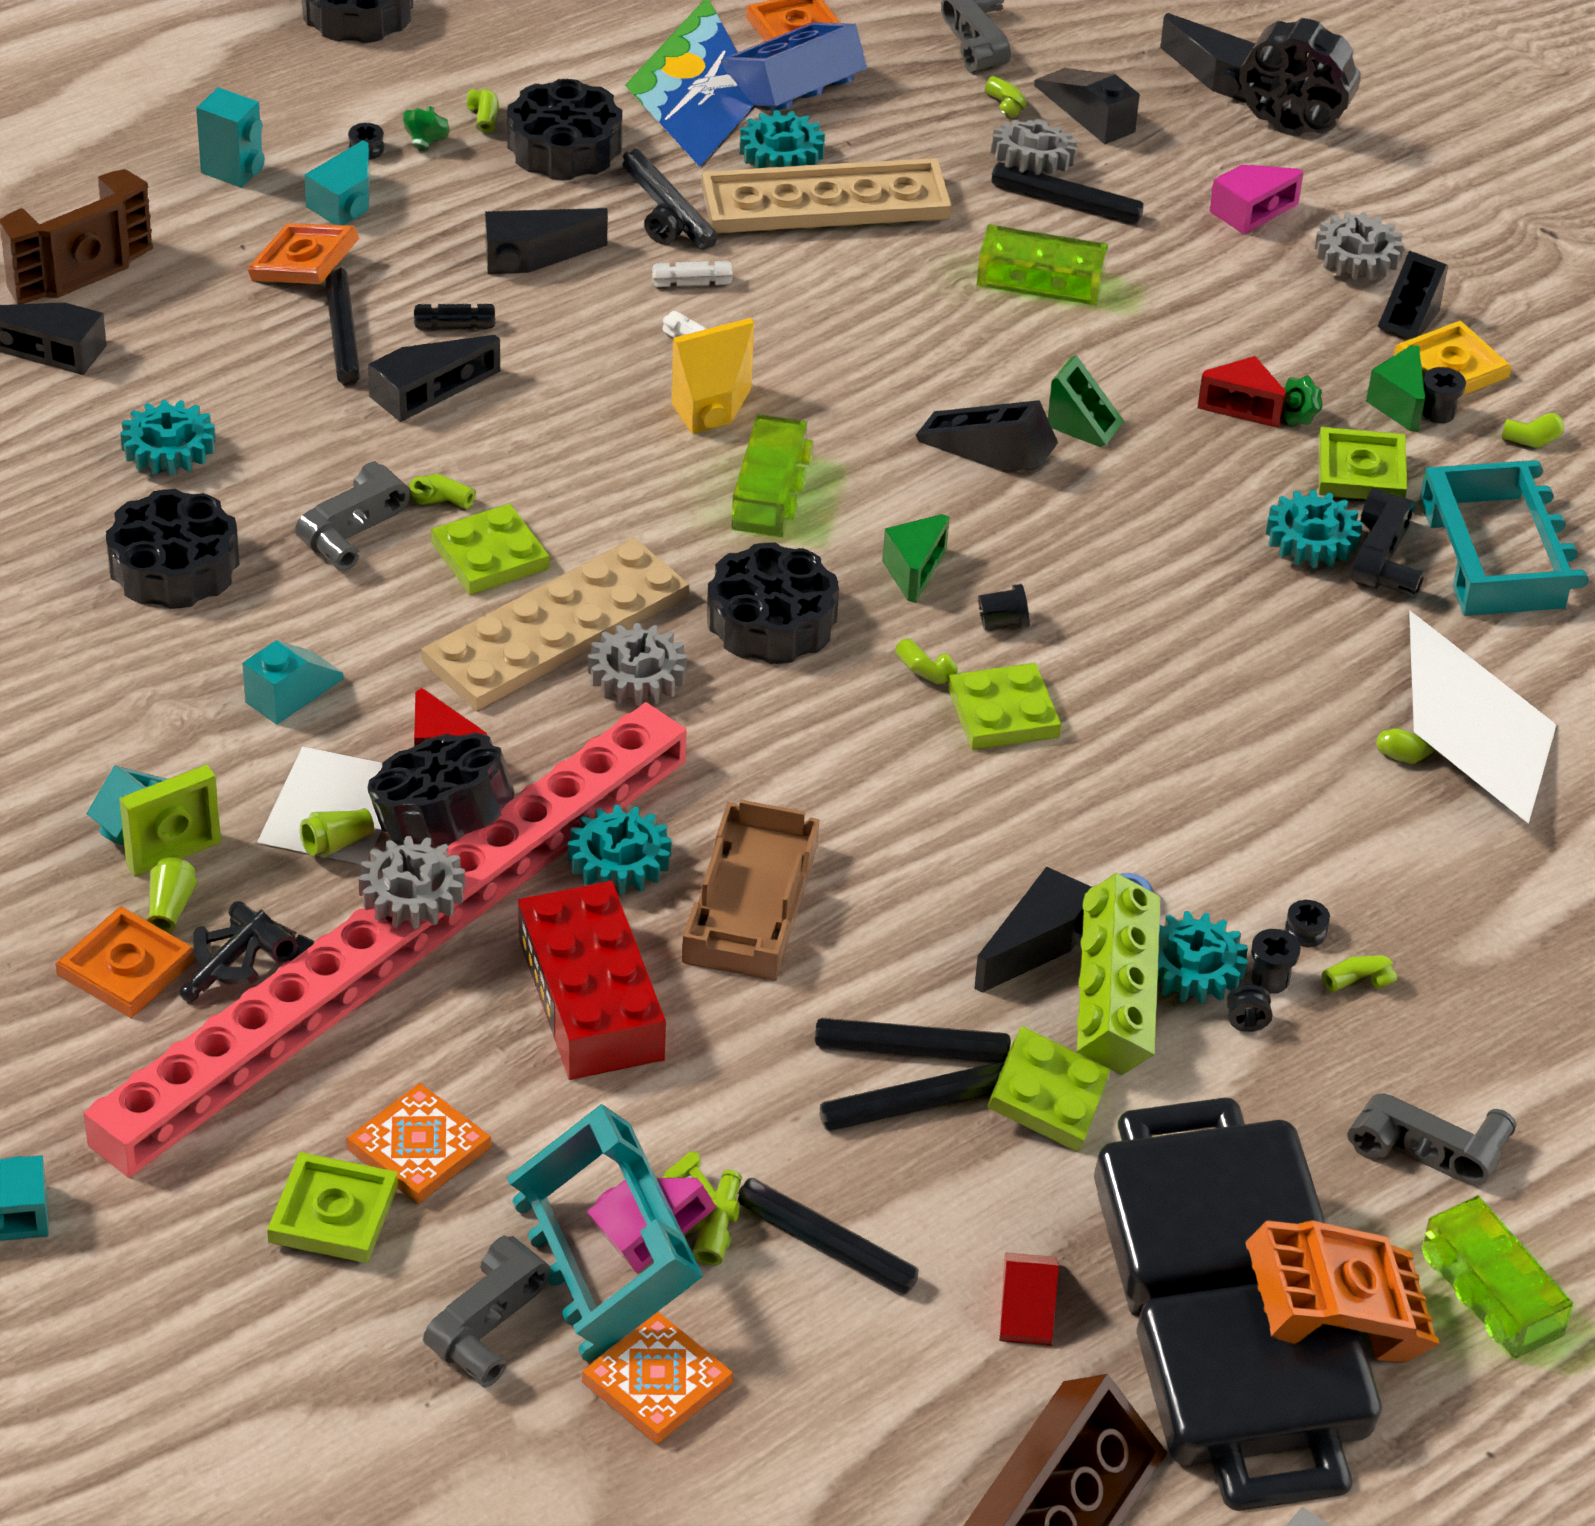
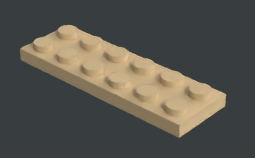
M938 158L704 171L701 177V186L710 226L717 233L732 234L743 231H775L777 229L792 228L813 229L825 226H855L858 224L875 223L893 224L895 222L908 221L930 222L951 218V203Z
M633 537L421 648L422 663L473 709L479 711L590 651L592 642H601L602 632L605 631L615 635L617 625H622L626 630L633 628L635 623H642L689 598L690 584Z

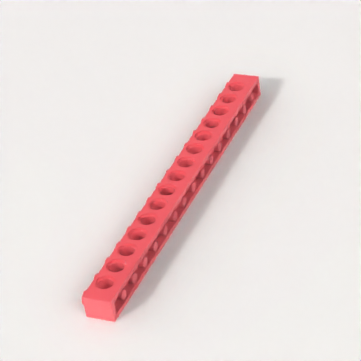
M647 702L630 714L623 715L607 731L598 737L590 739L581 750L566 761H560L552 771L534 784L526 786L518 796L504 806L501 810L502 816L485 828L463 835L448 846L449 856L459 855L460 868L465 869L463 902L454 903V914L452 916L444 915L440 912L438 913V924L432 925L427 919L420 920L419 928L413 929L410 921L403 920L402 924L396 928L393 927L392 917L390 916L380 921L376 920L375 908L356 910L348 920L329 934L319 937L310 948L292 961L283 963L273 975L256 987L249 988L240 999L221 1013L208 1018L203 1026L184 1040L171 1045L166 1053L144 1069L135 1071L125 1083L106 1097L97 1099L84 1112L87 1145L126 1177L130 1178L565 853L568 850V842L570 841V830L572 827L580 828V818L582 816L595 819V809L601 808L606 814L613 813L614 805H620L621 809L625 808L686 762L687 729Z

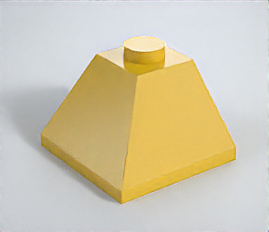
M752 318L673 338L671 404L692 434L731 424L752 389L754 321Z

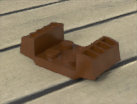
M126 169L117 170L98 177L100 200L42 224H39L23 208L1 218L0 231L6 284L16 303L25 304L44 297L59 298L128 269L132 260L151 251L153 243L147 190L148 183Z

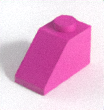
M1240 165L1214 179L1209 212L1244 235L1299 204L1304 172L1298 168Z
M657 1178L683 1235L717 1207L703 1184L697 1178ZM623 1180L616 1187L602 1193L597 1199L596 1204L587 1210V1213L603 1236L636 1273H639L653 1261L640 1233L647 1224L626 1180Z

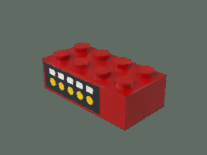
M613 881L518 899V939L568 1079L573 1080L664 1061L666 1019Z

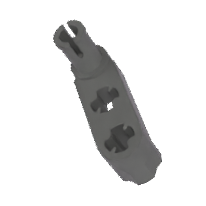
M942 0L941 2L944 20L950 26L953 33L962 41L961 55L964 66L970 73L1002 66L1010 61L1011 50L1007 37L985 14L1002 10L1003 5L1001 3H1004V0Z
M376 461L369 462L362 467L360 473L354 479V488L316 505L315 508L303 514L296 524V536L314 552L322 553L339 571L351 569L359 559L357 554L359 550L346 539L397 515L406 507L410 500V488L385 465L378 464Z
M1378 1093L1371 1097L1350 1127L1347 1136L1357 1153L1365 1158L1373 1160L1378 1157H1386L1389 1151L1393 1149L1456 1180L1460 1179L1472 1185H1482L1486 1183L1501 1160L1500 1151L1509 1137L1515 1132L1517 1124L1515 1119L1506 1111L1492 1109L1487 1113L1486 1119L1474 1135L1392 1095Z
M503 1235L491 1244L480 1266L482 1272L487 1276L446 1306L445 1310L430 1322L423 1336L424 1344L446 1362L457 1363L484 1388L493 1385L501 1377L506 1367L504 1364L506 1361L484 1345L480 1339L540 1293L546 1285L551 1272L549 1264L514 1236L507 1237Z

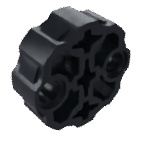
M301 0L302 16L305 23L319 30L322 37L338 42L352 40L361 43H371L383 40L386 35L402 31L411 22L410 10L413 8V0Z
M1300 18L1296 22L1285 23L1277 21L1264 29L1240 69L1239 83L1246 91L1248 97L1247 106L1258 119L1270 122L1279 132L1299 137L1303 133L1315 132L1323 134L1336 126L1344 110L1348 108L1359 89L1361 72L1355 66L1353 48L1342 35L1333 34L1328 31L1319 21Z
M557 79L546 84L534 83L522 89L517 100L508 104L507 149L514 153L515 163L528 172H538L556 180H572L577 176L586 174L596 175L610 168L611 160L621 154L623 111L614 103V95L601 86L586 85L576 79Z
M163 489L153 491L149 496L140 500L128 501L114 513L115 521L113 526L106 531L109 573L111 580L118 582L124 588V594L127 598L142 605L154 603L164 605L169 609L192 607L197 601L204 598L219 596L232 584V572L240 565L237 523L235 517L228 515L221 508V501L205 493L190 494L183 493L177 489Z
M776 542L757 543L747 550L738 553H728L715 564V576L708 582L707 624L709 631L719 636L723 641L724 649L740 658L753 657L762 659L769 664L790 663L801 655L817 653L830 642L831 628L837 623L839 585L836 574L828 571L823 566L821 557L804 548L792 549L782 547Z
M480 733L457 736L451 734L439 735L425 739L419 745L410 749L398 751L382 763L381 770L377 775L369 779L367 787L382 831L388 832L390 839L397 845H404L406 836H411L414 844H421L426 837L431 838L432 846L457 841L463 835L485 828L502 816L501 810L508 802L514 799L515 794L501 747L493 746L490 736Z

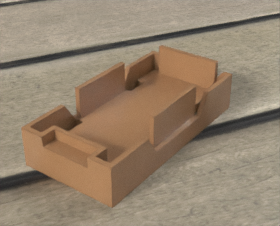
M741 799L739 806L736 803L727 802L716 835L715 848L703 881L702 892L698 903L694 902L683 934L682 963L777 981L818 847L820 819L809 818L805 821V811ZM729 848H730V852H729L728 858H727V859L722 858V855H723V854H728V851H729ZM708 915L706 925L700 926V921H706ZM781 929L778 939L774 940L775 930Z

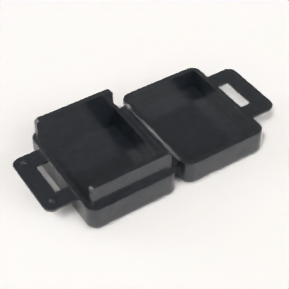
M1227 1097L1124 1112L1119 1117L1117 1123L1122 1141L1111 1142L1101 1148L1094 1170V1181L1129 1311L1131 1314L1141 1312L1137 1325V1337L1170 1456L1174 1461L1184 1466L1212 1463L1222 1499L1229 1508L1236 1511L1341 1496L1348 1493L1352 1487V1476L1342 1443L1368 1438L1373 1433L1382 1411V1403L1360 1332L1322 1324L1296 1344L1272 1337L1267 1313L1264 1311L1262 1295L1258 1290L1259 1285L1256 1274L1252 1268L1253 1263L1250 1252L1247 1250L1245 1243L1266 1221L1299 1224L1313 1220L1326 1223L1296 1128L1285 1120L1245 1124L1239 1104ZM1305 1448L1311 1449L1316 1468L1249 1478L1244 1460L1245 1457Z

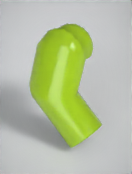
M991 76L985 85V93L1002 101L999 105L1001 113L1009 118H1016L1020 110H1024L1027 105L1022 91L1017 86L996 76Z
M481 88V91L470 89L467 92L466 104L469 110H478L476 128L485 133L493 132L496 127L499 107L497 96L487 88Z
M441 474L416 476L410 481L408 486L411 492V499L421 505L449 501L468 509L476 495L475 489Z
M903 639L896 645V655L912 672L937 685L948 683V676L958 672V666L947 653L940 654L933 662L912 639Z
M1397 728L1382 731L1376 741L1377 748L1382 754L1407 764L1419 763L1437 751L1418 735Z
M1369 955L1351 956L1325 969L1321 976L1325 987L1330 992H1336L1366 976H1370L1375 988L1381 989L1397 980V973L1391 966L1394 962L1387 956Z

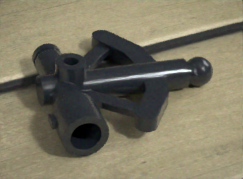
M242 901L234 902L230 906L228 914L239 925L211 932L204 926H200L193 932L194 956L201 968L190 978L191 981L189 983H185L181 987V998L186 1002L195 1001L199 997L200 992H205L216 980L226 985L254 983L258 979V973L253 968L257 951L262 949L276 962L284 963L295 955L298 947L296 939L289 934L290 931L285 926L274 925V921L263 910L260 909L256 913ZM230 938L214 955L211 954V942ZM245 952L242 967H230Z

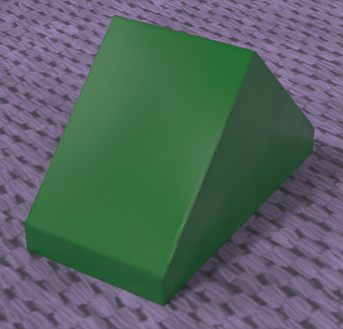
M1411 345L1372 369L1366 402L1409 431L1419 432L1425 396L1420 346Z
M1077 355L1071 357L1052 379L1048 409V420L1052 429L1098 447L1106 445L1125 421Z
M940 514L885 528L882 562L907 601L917 602L946 552L950 516Z

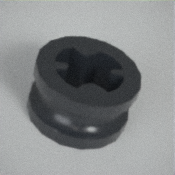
M359 123L349 129V148L364 140L369 143V160L375 159L384 153V131L380 126L373 123Z
M660 203L646 216L644 227L646 233L655 242L670 244L676 239L677 235L683 232L685 219L680 210L668 203Z
M1308 899L1296 901L1288 908L1285 931L1294 935L1299 941L1300 946H1317L1323 943L1327 937L1330 913L1323 904Z
M1243 985L1233 989L1227 996L1228 1018L1231 1026L1243 1032H1254L1265 1028L1272 1021L1271 997L1265 988L1258 985Z

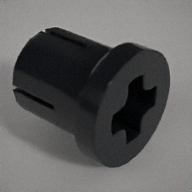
M1432 368L1425 373L1423 379L1425 401L1422 414L1426 419L1430 418V421L1434 423H1448L1455 418L1458 400L1465 391L1466 380L1460 372L1452 368Z
M1022 583L1012 585V590L978 596L979 610L983 611L980 612V618L984 630L1018 625L1020 629L1030 626L1027 598Z
M1266 929L1254 937L1251 946V955L1254 959L1251 975L1253 985L1265 988L1270 994L1280 993L1288 987L1292 967L1297 964L1301 951L1300 943L1294 935L1281 929Z

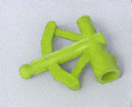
M689 1152L670 1167L662 1178H687L689 1175L692 1178H697L717 1206L684 1234L699 1230L692 1254L702 1264L717 1266L722 1263L726 1248L730 1247L732 1240L727 1226L730 1221L736 1222L739 1216L740 1205L735 1200L742 1176L737 1171L724 1170L716 1192L699 1169L701 1166L700 1155L697 1152Z

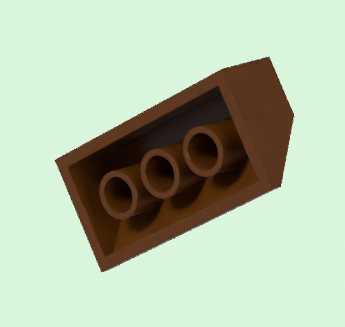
M1108 1374L1063 1381L963 1526H1120L1168 1452Z

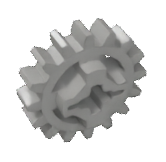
M1036 119L1034 122L1027 120L1026 123L1012 120V125L1001 123L1000 128H994L990 153L995 154L996 161H1006V167H1019V172L1031 170L1036 175H1040L1041 171L1055 174L1056 169L1065 172L1068 166L1074 165L1077 141L1072 140L1073 135L1071 133H1062L1061 127L1050 128L1049 122Z
M1345 212L1344 219L1332 215L1330 223H1321L1320 231H1317L1314 249H1317L1316 258L1324 260L1323 267L1325 269L1337 268L1336 275L1341 276L1347 272L1351 273L1352 280L1365 276L1369 280H1374L1375 273L1386 277L1388 276L1389 269H1398L1404 248V243L1402 242L1403 235L1400 232H1394L1395 225L1393 223L1383 225L1381 223L1382 217L1380 216L1371 220L1367 218L1366 212H1362L1360 215H1352L1350 212Z
M635 623L633 630L628 631L622 625H617L615 635L604 631L601 633V642H592L591 654L588 655V674H591L592 686H601V695L604 697L613 693L617 694V703L619 704L625 702L627 698L633 699L635 706H641L644 698H649L651 702L657 704L659 703V694L663 693L666 696L672 697L675 695V686L683 687L684 674H687V655L684 654V644L682 642L673 643L674 634L671 631L659 635L657 625H653L649 630H642L640 623Z
M406 836L404 845L397 846L392 840L386 841L385 852L373 848L370 851L371 861H362L360 864L361 875L358 876L359 896H363V907L365 910L375 908V919L378 921L385 919L387 916L392 917L393 927L398 928L403 920L410 921L413 929H418L422 919H427L432 925L438 924V913L441 912L444 915L452 916L454 914V903L463 902L465 869L460 868L459 855L449 856L448 845L446 844L436 849L432 848L431 838L426 837L419 845L413 843L411 836Z

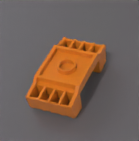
M1313 1220L1299 1224L1266 1221L1245 1242L1247 1250L1250 1252L1253 1263L1252 1268L1256 1274L1259 1285L1258 1290L1262 1295L1264 1311L1267 1313L1272 1337L1296 1344L1322 1324L1367 1332L1376 1360L1387 1362H1408L1440 1344L1432 1327V1317L1428 1314L1425 1304L1426 1297L1422 1294L1418 1281L1420 1277L1416 1274L1414 1268L1413 1254L1408 1250L1391 1245L1389 1237Z

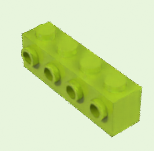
M1116 872L1100 884L1090 888L1085 893L1083 900L1081 975L1078 983L1080 988L1079 1015L1076 1022L1078 1028L1077 1052L1120 1075H1124L1155 1055L1160 896Z

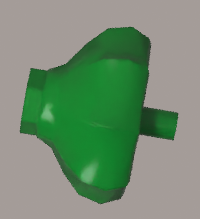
M427 106L426 111L417 108L415 110H406L403 113L404 128L412 137V146L419 150H428V147L433 142L446 138L450 133L448 119L434 112L435 108L432 106Z
M1308 375L1302 378L1290 377L1284 387L1286 392L1282 416L1290 427L1299 424L1309 425L1314 416L1323 408L1322 390L1314 384L1312 378Z

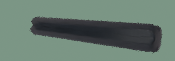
M634 148L631 152L626 151L622 156L624 159L622 166L658 205L660 203H668L680 210L685 219L683 232L699 249L705 250L708 246L713 247L716 244L715 237L717 232L639 149Z
M1002 162L997 163L992 172L991 182L999 187L1133 224L1138 223L1143 215L1144 203L1126 196L1042 173L1036 175L1031 170L1019 172V167H1006L1005 163Z
M340 267L336 270L333 269L325 281L337 380L341 384L348 382L355 384L360 379L359 360L347 271Z
M819 1018L815 1029V1044L818 1047L1005 1062L1011 1046L1010 1035L1002 1032L833 1018Z
M1004 1062L824 1101L820 1104V1119L824 1128L832 1131L991 1095Z
M748 1178L739 1189V1204L901 1294H908L915 1286L919 1269L915 1265L755 1178Z

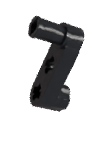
M1374 488L1371 489L1363 507L1360 522L1373 528L1355 560L1351 574L1352 581L1376 589L1379 586H1383L1410 595L1412 598L1417 597L1425 572L1390 561L1408 530L1415 509V501Z

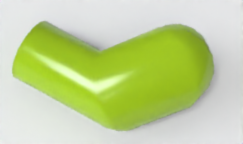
M1555 413L1544 414L1528 424L1507 419L1501 439L1534 448H1541L1560 437L1564 431L1565 424L1563 419Z

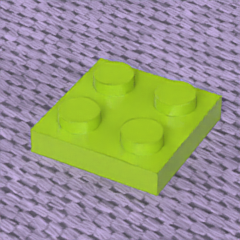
M1320 427L1318 439L1319 495L1325 496L1328 493H1332L1333 497L1367 499L1369 492L1374 488L1406 498V434Z
M510 503L431 529V543L469 595L549 569V554Z
M1036 662L950 674L948 676L947 688L971 750L1060 737L1061 723Z
M207 764L119 798L126 865L134 877L151 871L152 868L157 866L159 860L163 858L175 857L182 859L221 843L216 776Z
M1021 1026L1013 1040L987 1108L1072 1150L1078 1151L1085 1141L1111 1069Z
M299 1152L268 1226V1243L369 1263L398 1187V1172Z

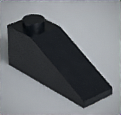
M1166 13L1163 20L1160 48L1211 91L1247 103L1248 97L1245 89L1239 83V75L1242 64L1256 43Z
M1063 68L1035 79L1034 86L1103 144L1135 133L1140 94L1116 74Z
M607 208L485 211V245L488 274L530 273L607 246Z
M66 302L0 305L1 353L84 375L107 346L104 314L102 312Z
M487 335L401 347L368 364L369 397L399 422H402L501 372L500 338L496 335Z
M1040 400L934 411L916 434L917 440L920 443L1002 470L1023 469L1025 471H1032L1038 469L1046 463L1048 456L1058 444Z
M1046 866L977 956L974 989L983 993L1071 952L1083 936V900L1085 893L1092 886Z

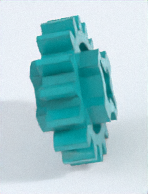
M774 110L773 116L759 113V121L749 118L747 120V127H741L739 153L744 155V162L746 164L755 163V169L817 165L818 160H823L825 132L820 131L819 123L809 124V116L807 115L799 118L795 116L794 111H790L787 116H781L778 110Z
M166 399L161 400L160 405L157 407L146 403L144 404L145 412L132 410L130 412L131 420H123L122 422L123 431L120 432L122 451H125L126 461H135L136 469L138 470L150 466L152 475H157L161 469H164L172 476L175 475L176 469L180 467L190 472L192 471L193 462L204 465L206 463L205 454L214 453V443H216L215 425L211 424L209 413L200 414V406L198 405L187 409L183 400H179L173 406Z
M1311 490L1309 496L1305 497L1300 492L1293 491L1292 500L1281 496L1279 497L1278 506L1271 505L1265 535L1270 536V547L1280 546V557L1293 555L1294 564L1299 565L1303 560H1309L1311 567L1317 568L1319 561H1325L1328 566L1332 567L1335 564L1336 557L1347 561L1349 560L1350 552L1357 551L1362 522L1357 521L1359 514L1357 510L1347 511L1348 501L1343 500L1336 503L1333 501L1332 493H1328L1322 498L1318 497L1316 490Z
M614 805L613 813L606 814L601 808L595 809V819L582 816L580 818V828H571L570 841L568 842V861H572V872L574 875L583 874L584 885H591L596 881L599 883L613 881L620 895H625L627 886L631 885L641 892L644 891L645 880L657 884L660 881V871L669 870L672 840L667 837V826L665 824L656 825V815L653 813L644 818L640 817L639 807L634 806L629 813H622L620 805Z
M1184 911L1183 920L1180 921L1170 914L1167 915L1165 925L1159 924L1157 983H1163L1161 993L1166 996L1173 991L1179 992V1000L1184 1003L1189 995L1196 996L1200 1004H1205L1206 996L1212 994L1219 1001L1223 1000L1225 989L1232 991L1239 986V980L1245 978L1248 946L1240 944L1241 933L1239 931L1227 933L1228 921L1223 919L1213 924L1210 922L1209 913H1204L1200 920L1193 919L1190 911Z

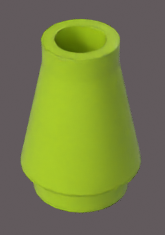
M366 808L350 811L312 812L309 818L303 819L300 823L301 842L310 856L319 855L322 858H326L364 837L373 835L374 821L371 813Z
M167 857L159 860L157 866L150 871L149 915L147 921L166 932L175 930L177 920L198 883L195 877V868L189 862L180 858Z

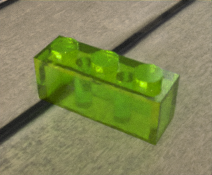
M988 224L979 253L976 286L1097 306L1105 277L1108 244Z
M761 414L756 415L733 494L731 530L783 537L787 520L795 521L798 508V495H795V492H803L806 467L802 466L810 465L814 441L807 439V421Z
M1479 1195L1429 1218L1421 1249L1426 1261L1434 1270H1439L1454 1288L1460 1302L1474 1311L1485 1324L1490 1337L1495 1342L1502 1344L1514 1359L1565 1335L1573 1302Z

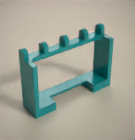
M1537 460L1426 467L1420 502L1430 528H1446L1458 559L1453 589L1464 616L1566 609L1570 589L1583 588L1589 582L1586 571L1582 569L1571 570L1568 562L1576 559L1578 552L1574 544H1560L1556 533L1561 532L1566 527V523L1562 515H1548L1544 504L1551 502L1554 494L1549 486H1536L1534 479L1543 474L1542 465ZM1523 493L1554 571L1485 576L1457 503L1521 499Z
M603 1104L596 1107L507 1177L509 1184L520 1191L512 1200L516 1211L525 1213L534 1209L539 1223L528 1232L531 1245L533 1247H541L549 1243L556 1258V1262L550 1266L551 1272L548 1277V1283L552 1286H557L566 1281L574 1301L564 1308L562 1314L566 1323L573 1325L576 1334L586 1339L578 1347L584 1361H592L598 1358L703 1277L630 1122ZM604 1154L618 1163L647 1224L640 1233L654 1264L596 1307L547 1197Z

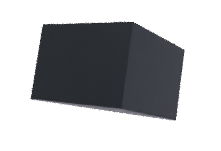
M1409 250L1377 327L1407 339L1421 336L1440 312L1448 265Z

